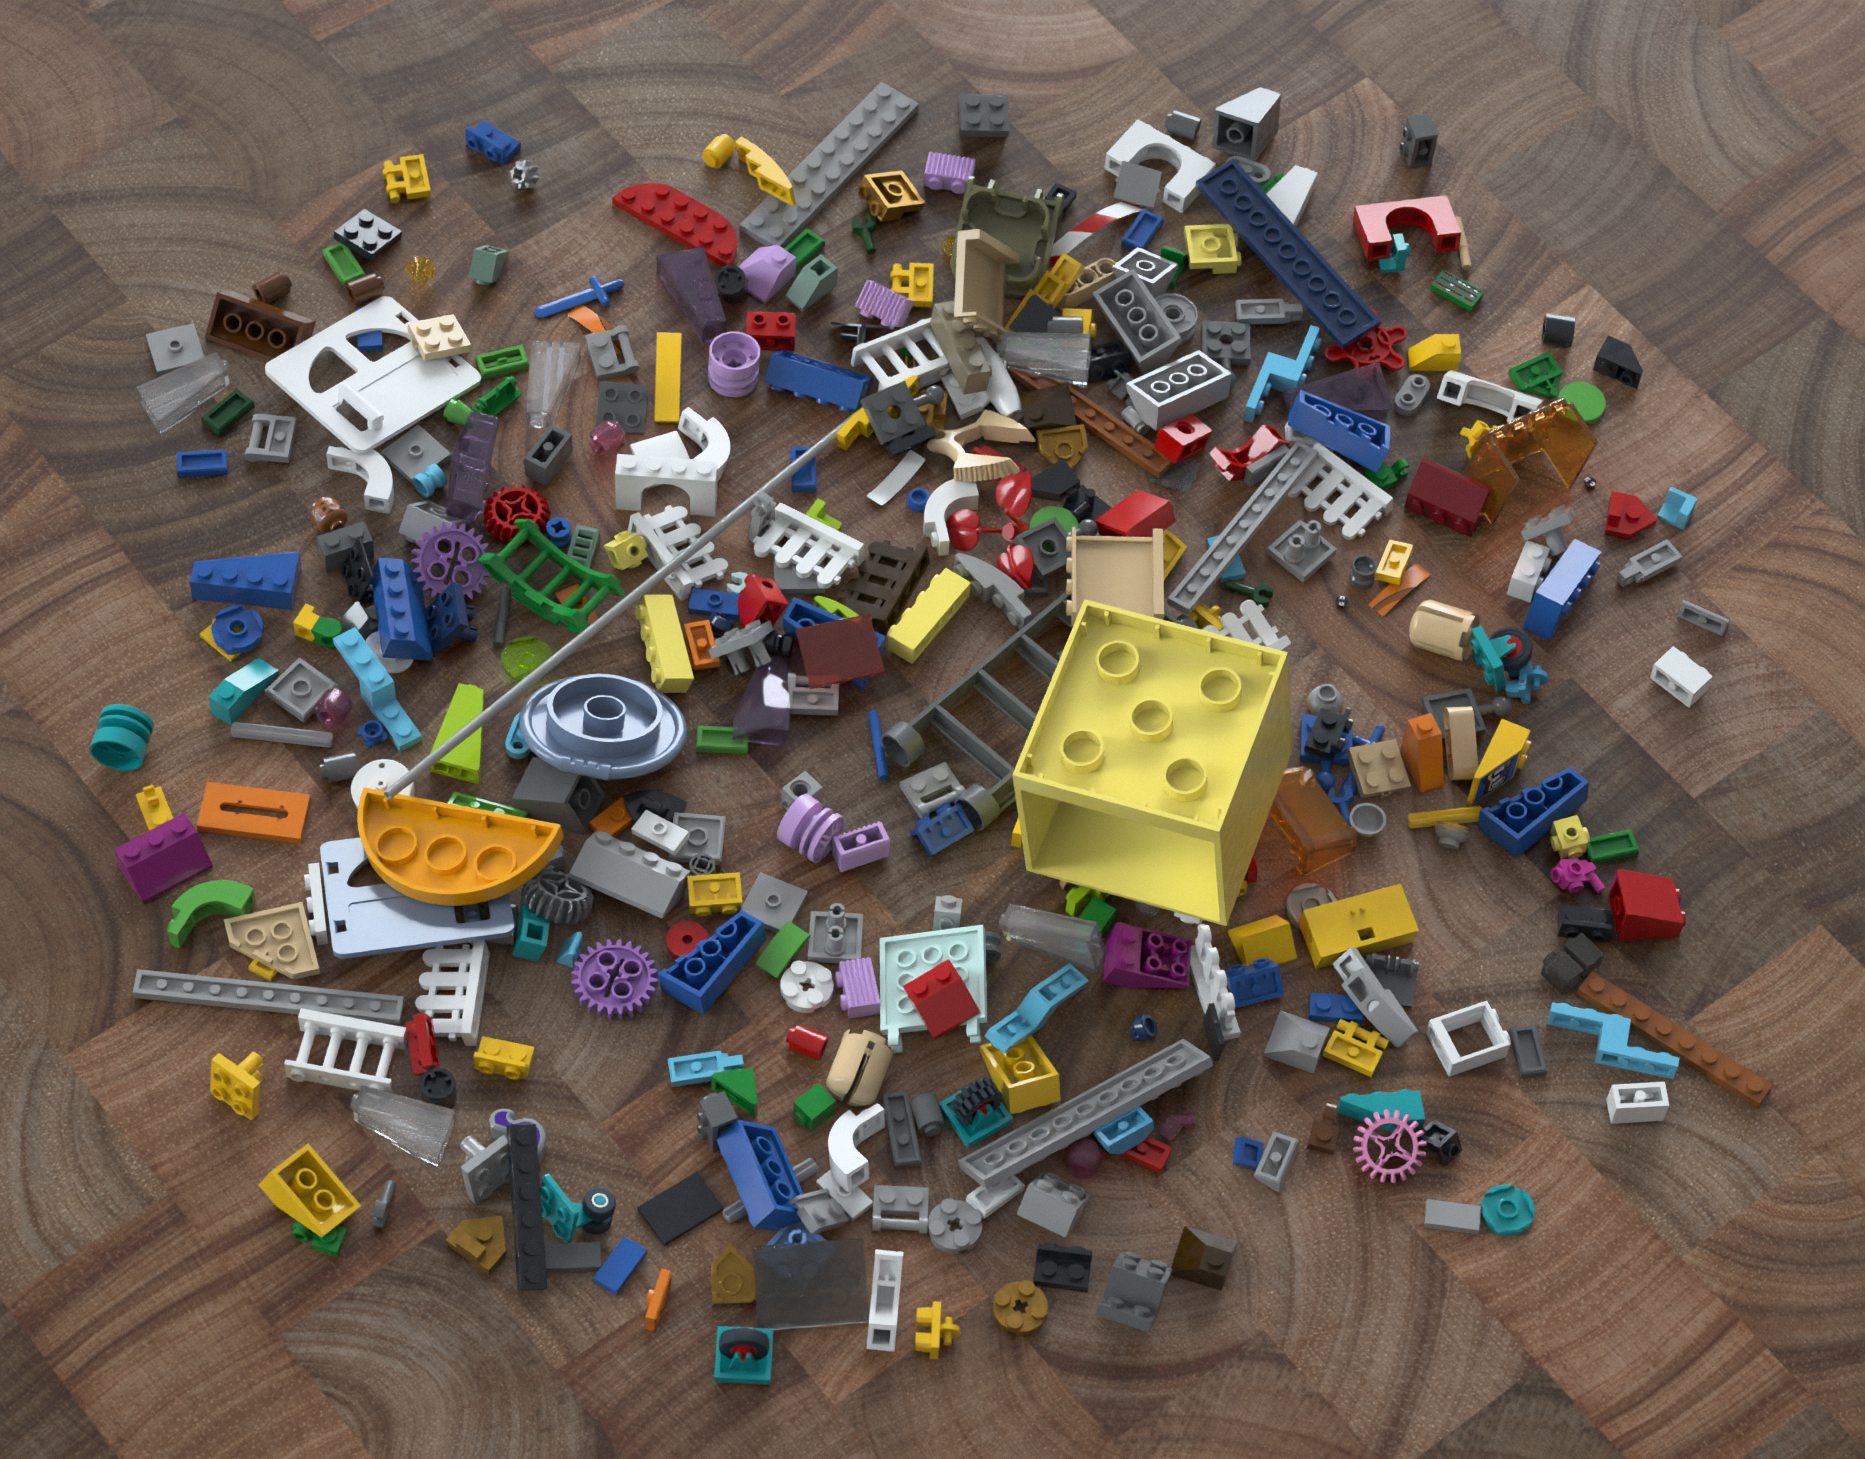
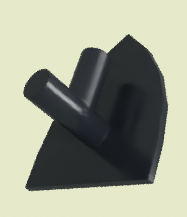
M830 322V324L857 326V331L843 330L841 332L843 340L856 341V346L866 343L867 327L890 329V326Z
M1080 485L1077 495L1066 500L1063 506L1064 509L1069 510L1076 517L1078 524L1085 519L1095 521L1112 509L1111 506L1095 495L1094 489H1088L1084 485Z
M655 790L636 791L623 795L627 811L635 823L645 810L673 823L674 812L682 813L687 804L686 801L674 795Z

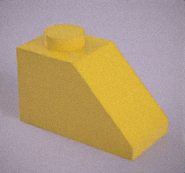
M1434 334L1408 348L1409 371H1457L1461 357L1459 334Z

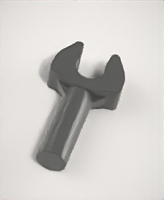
M392 1180L386 1181L380 1200H376L372 1215L375 1218L372 1226L384 1228L387 1222L388 1208L396 1188V1183Z

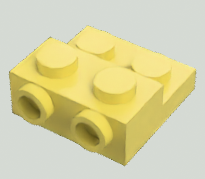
M1229 224L1185 226L1184 236L1190 269L1212 268V274L1236 273L1237 266H1241V253L1236 251L1238 235L1233 233V228Z

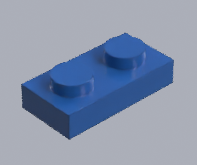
M1310 992L1308 1020L1338 1023L1340 1019H1343L1349 1023L1354 1021L1359 1025L1362 1024L1363 1013L1349 995Z

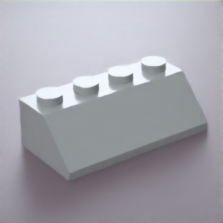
M1134 269L1092 293L1097 308L1118 339L1121 340L1129 351V355L1143 375L1163 366L1182 341L1180 335Z
M1198 350L1126 383V389L1139 418L1157 431L1162 426L1175 422L1178 418L1194 414L1228 398L1231 373Z
M596 830L585 841L568 878L659 918H663L683 898L690 870L683 868L678 863L664 860L655 853L641 850L632 843L616 839L607 832Z

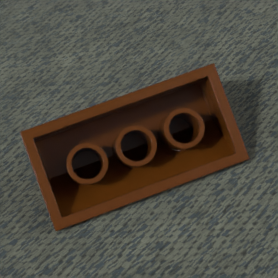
M224 290L216 294L204 338L271 361L311 338L316 321L239 293Z

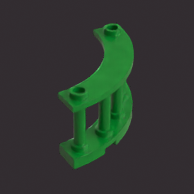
M516 519L513 522L520 532L499 554L484 553L477 560L499 584L504 581L513 589L514 592L511 595L531 611L556 626L559 623L567 625V631L580 634L590 626L588 616L609 594L621 597L626 594L620 587L621 582L615 576L596 572L570 558L552 544L539 531L537 524L530 519ZM528 538L541 552L518 575L506 566V560ZM549 558L562 570L542 591H535L527 585L526 581ZM570 575L583 582L563 604H557L548 599ZM591 588L599 590L581 610L573 609Z

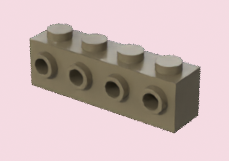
M955 301L934 304L930 325L963 394L986 391L989 377L992 376V368L983 356L982 346L978 345L973 328L969 327V325H964L962 321L954 317Z

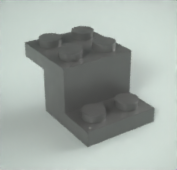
M959 95V137H1008V95Z
M1120 1252L1112 1266L1104 1296L1099 1303L1096 1315L1149 1332L1157 1318L1173 1269L1167 1267L1166 1263L1159 1260H1152L1150 1262L1141 1259V1255L1135 1252Z

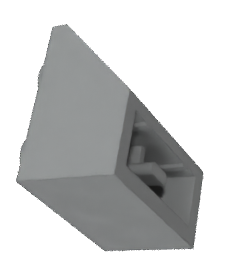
M1041 1173L1028 1185L1016 1215L1063 1237H1067L1074 1230L1091 1195L1085 1193V1189L1075 1184L1068 1185L1060 1181V1177L1055 1174Z

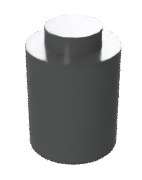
M1174 110L1172 114L1168 113L1164 126L1168 127V133L1195 141L1202 119Z
M1053 316L1052 321H1048V336H1052L1053 341L1083 340V316Z
M354 751L323 758V764H319L322 780L327 779L328 783L354 778L359 771Z
M924 1093L911 1100L910 1104L919 1133L928 1137L938 1135L945 1127V1122L936 1095L934 1093Z

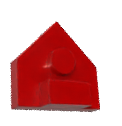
M1611 491L1604 535L1631 539L1638 532L1656 525L1657 518L1636 495Z

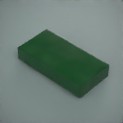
M236 388L201 417L202 423L220 436L255 407L254 401Z

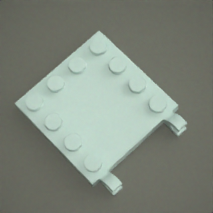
M983 925L880 938V1030L882 1035H888V1046L891 1047V1051L894 1048V1053L903 1052L901 1033L928 1030L912 1006L903 986L948 959L962 978L981 1012L961 1025H967V1037H970L971 1044L981 1043L980 1023L987 1022L986 940Z

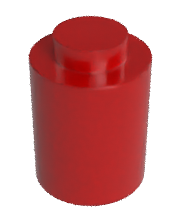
M798 1024L796 1028L790 1029L786 1043H789V1050L820 1061L826 1050L829 1036Z

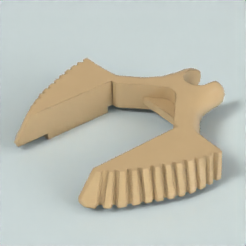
M985 409L980 418L973 424L954 430H935L937 435L934 439H930L927 442V448L931 452L947 455L955 463L953 467L954 481L977 482L1005 478V476L1011 474H1018L1020 470L1011 458L965 453L963 448L966 443L977 440L981 436L984 437V440L1020 443V441L1035 442L1036 439L1018 421Z

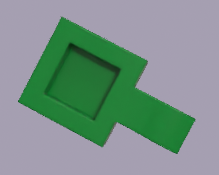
M1405 458L1397 460L1391 467L1384 462L1377 473L1370 469L1365 470L1364 477L1385 491L1397 486V478L1408 474L1406 468L1409 467V464Z

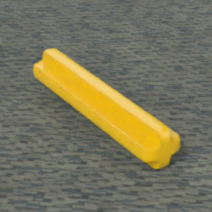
M1475 806L1410 813L1407 817V823L1409 828L1412 829L1435 826V821H1447L1456 824L1478 822L1482 807Z

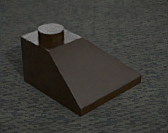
M1068 383L1020 394L1025 426L1034 438H1036L1035 432L1037 430L1077 425Z
M1184 1226L1171 1266L1173 1269L1171 1276L1222 1291L1237 1241Z

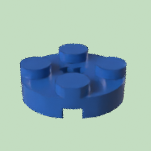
M233 605L222 609L216 615V620L212 623L211 627L214 642L228 655L248 652L260 645L263 640L264 630L260 615L255 610L243 609V606ZM234 626H238L239 628H244V629L242 630V632H239V633H234V632H233V631H234V629H233Z

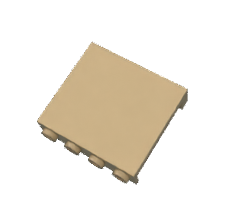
M981 229L958 231L954 317L962 321L964 325L971 326L974 331H979L983 333V336L993 339V342L1006 343L1008 339L1017 338L1016 334L1003 327L1006 264H1019L1020 254Z
M1072 527V535L1067 537L1066 552H1071V558H1067L1066 573H1071V579H1067L1066 594H1071V600H1067L1066 615L1071 616V626H1074L1084 599L1164 620L1163 529H1153L1152 537L1076 536V527Z

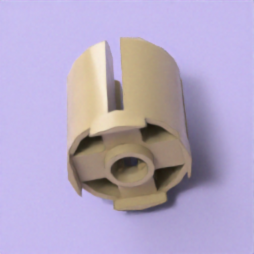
M1424 601L1417 607L1410 622L1409 636L1411 643L1417 648L1459 661L1467 660L1473 650L1470 640L1473 639L1472 629L1480 626V615L1437 601Z
M849 1029L844 1032L826 1079L827 1090L834 1098L842 1102L844 1095L848 1093L861 1061H863L847 1105L866 1107L877 1098L888 1066L892 1060L894 1048L891 1051L884 1044L886 1039L876 1033L863 1030L862 1034H849Z

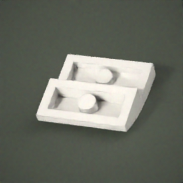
M677 431L630 445L633 455L690 459ZM654 484V485L648 486L647 489L652 488V487H655V486H659V485H662V484Z

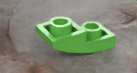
M787 921L755 964L779 979L792 958L798 956L811 935L792 922Z

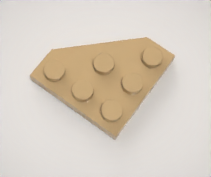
M303 902L224 919L231 948L252 959L258 960L260 963L275 969L293 980L320 974Z

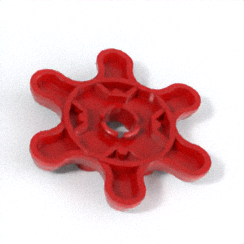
M1370 308L1373 311V313L1377 316V312L1373 308ZM1398 325L1391 328L1378 327L1343 350L1338 345L1326 348L1324 355L1327 362L1331 364L1341 361L1352 363V366L1355 368L1354 374L1356 379L1360 382H1366L1372 376V368L1375 366H1385L1395 372L1403 368L1405 360L1401 355L1393 351L1392 345L1404 341L1407 337V330ZM1366 343L1371 345L1370 350L1359 346V344Z

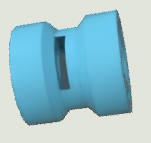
M431 464L425 469L424 474L419 473L412 479L416 490L425 498L434 494L436 488H442L448 483L446 475L436 464Z

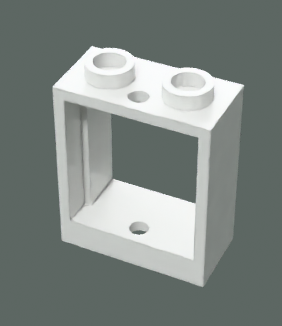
M1488 1001L1431 1019L1426 1031L1449 1077L1505 1058L1511 1045L1508 1033L1505 1030L1503 1031L1499 1024L1496 1010L1491 1009ZM1480 1021L1493 1046L1460 1057L1447 1032Z

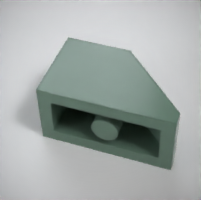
M489 245L475 248L469 277L474 278L475 283L481 285H489V283L498 281L509 250Z

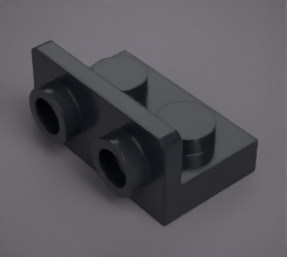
M1121 340L1074 351L1075 360L1083 370V380L1086 384L1117 377L1114 372L1115 370L1121 374L1124 372L1127 374L1131 373L1129 351Z
M923 418L926 425H922L912 430L909 434L898 436L883 444L889 460L927 443L930 439H934L937 434L933 426L928 427Z
M1321 707L1306 741L1304 751L1333 761L1336 752L1341 753L1346 741V738H1343L1344 733L1349 734L1354 722V719L1350 718L1352 709L1346 708L1344 715Z
M1560 904L1557 936L1570 940L1584 939L1595 943H1610L1614 931L1612 910Z
M1055 1243L1038 1244L1033 1283L1035 1286L1088 1292L1093 1252L1079 1246L1068 1248L1060 1247Z

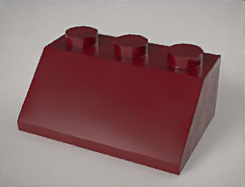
M1423 457L1408 491L1405 508L1432 519L1438 524L1452 528L1460 534L1472 537L1484 517L1491 487Z

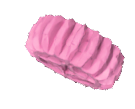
M1388 1109L1384 1110L1385 1118L1380 1119L1378 1112L1373 1113L1376 1119L1374 1123L1369 1118H1365L1364 1121L1369 1127L1365 1129L1362 1126H1358L1357 1128L1364 1135L1363 1137L1354 1136V1141L1361 1142V1147H1353V1151H1362L1363 1154L1356 1158V1162L1363 1160L1367 1162L1361 1169L1365 1172L1371 1167L1373 1169L1370 1173L1371 1178H1374L1377 1172L1381 1173L1380 1182H1385L1386 1175H1390L1391 1183H1395V1174H1400V1178L1404 1181L1406 1180L1405 1170H1408L1412 1175L1416 1173L1411 1167L1413 1163L1417 1166H1422V1162L1417 1160L1416 1157L1417 1155L1426 1156V1152L1418 1150V1146H1425L1427 1142L1424 1140L1418 1141L1417 1137L1422 1136L1424 1131L1414 1132L1413 1129L1417 1127L1418 1122L1414 1121L1409 1126L1407 1121L1410 1115L1408 1114L1403 1117V1120H1399V1110H1395L1394 1118H1389ZM1383 1124H1398L1393 1133L1388 1137H1382L1373 1132L1375 1128ZM1404 1129H1406L1412 1139L1413 1147L1411 1154L1403 1150L1399 1144ZM1398 1134L1394 1145L1402 1154L1396 1151L1392 1153L1391 1151V1154H1386L1382 1159L1385 1154V1146L1377 1139L1380 1138L1383 1141L1387 1139L1389 1141V1138L1393 1139ZM1368 1138L1376 1142L1380 1147V1155L1375 1163L1371 1160L1367 1151ZM1396 1155L1407 1161L1398 1168H1382L1391 1156Z

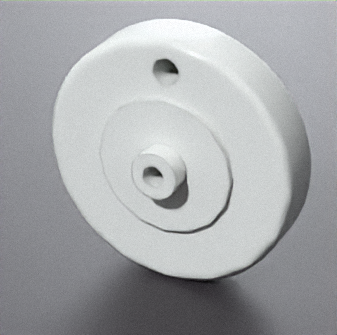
M389 759L375 760L363 766L356 773L351 784V795L357 809L364 787L385 791L409 772L408 769L401 763ZM414 782L398 794L414 797Z

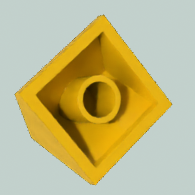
M1277 915L1228 930L1230 939L1244 966L1254 964L1253 962L1260 958H1268L1279 966L1297 960L1290 923Z

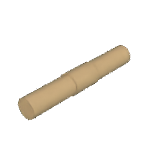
M1455 217L1461 230L1458 251L1462 269L1468 271L1472 268L1463 223L1461 217Z

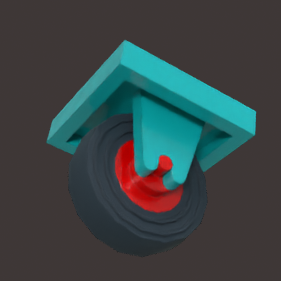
M1481 625L1472 629L1473 639L1470 640V643L1474 650L1472 656L1477 666L1482 665L1485 670L1483 676L1489 686L1493 685L1496 692L1506 689L1504 671L1513 672L1520 670L1528 664L1532 657L1533 648L1529 636L1518 628L1506 627L1499 629L1488 639Z
M718 1326L714 1382L770 1385L773 1329Z

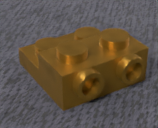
M903 171L864 175L858 187L859 197L867 201L870 205L871 214L877 216L881 222L898 220L903 212L922 210L925 205L924 200Z

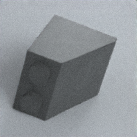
M1258 88L1215 109L1212 148L1255 162L1278 133L1281 94L1264 88Z
M533 757L512 799L520 810L528 812L529 817L544 822L560 824L563 829L585 835L589 828V822L593 820L605 793L595 778L559 771L558 768L548 764L541 758Z

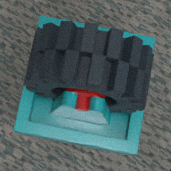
M990 1078L977 1079L975 1083L971 1082L968 1084V1087H964L961 1091L939 1102L941 1113L967 1148L976 1145L1013 1123V1117L1001 1102L1003 1101V1095Z

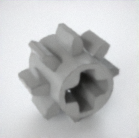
M532 160L516 161V166L510 171L512 183H519L518 189L535 188V183L540 179L539 166H532Z

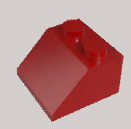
M949 959L903 986L912 1006L934 1040L981 1013Z

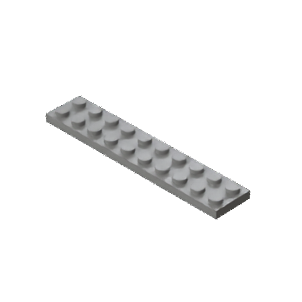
M880 82L787 176L793 187L796 205L791 206L769 194L740 224V231L766 247L778 245L784 248L919 110V103L887 84Z
M1182 1039L958 1160L960 1168L985 1189L995 1187L1004 1179L1021 1173L1028 1166L1043 1161L1047 1156L1058 1150L1067 1148L1072 1142L1089 1136L1094 1130L1148 1101L1157 1099L1162 1093L1172 1088L1179 1087L1184 1081L1201 1075L1206 1069L1213 1066L1211 1057L1185 1039Z

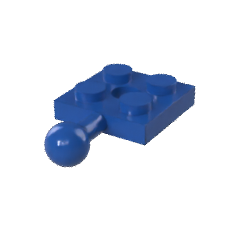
M1302 714L1300 761L1320 763V773L1315 777V785L1321 791H1329L1335 785V777L1331 773V764L1350 766L1346 751L1352 747V728L1349 734L1344 733L1343 738H1346L1342 752H1336L1333 761L1304 751L1306 741L1317 716Z

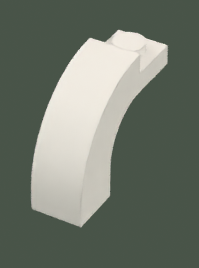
M688 407L682 411L678 429L701 447L703 452L696 456L694 460L718 461V482L723 475L730 453L728 434L714 417L706 421Z
M329 446L326 453L328 468L354 473L364 478L368 483L364 493L365 509L390 514L394 501V489L391 469L386 460L374 449L365 454H357L344 447Z
M954 479L947 481L931 494L926 503L923 534L924 537H931L932 547H937L938 556L948 555L950 540L945 522L950 515L962 509L978 510L979 493L974 481L964 482L954 481Z
M878 1103L863 1110L857 1116L848 1110L835 1122L830 1131L828 1146L831 1172L836 1181L847 1192L869 1179L868 1160L856 1150V1147L865 1139L885 1128L884 1109Z
M875 1251L866 1349L894 1351L903 1252Z

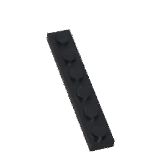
M509 1124L506 1126L517 1290H546L547 1275L536 1124Z

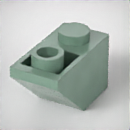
M820 254L803 267L787 292L786 299L803 312L837 286L838 268Z

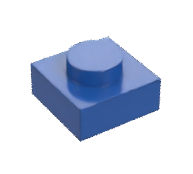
M1242 1136L1235 1138L1233 1165L1256 1171L1263 1155L1264 1143Z

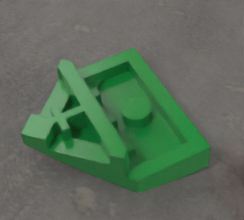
M1548 351L1510 368L1507 373L1520 392L1556 398L1564 370L1560 369L1553 355Z

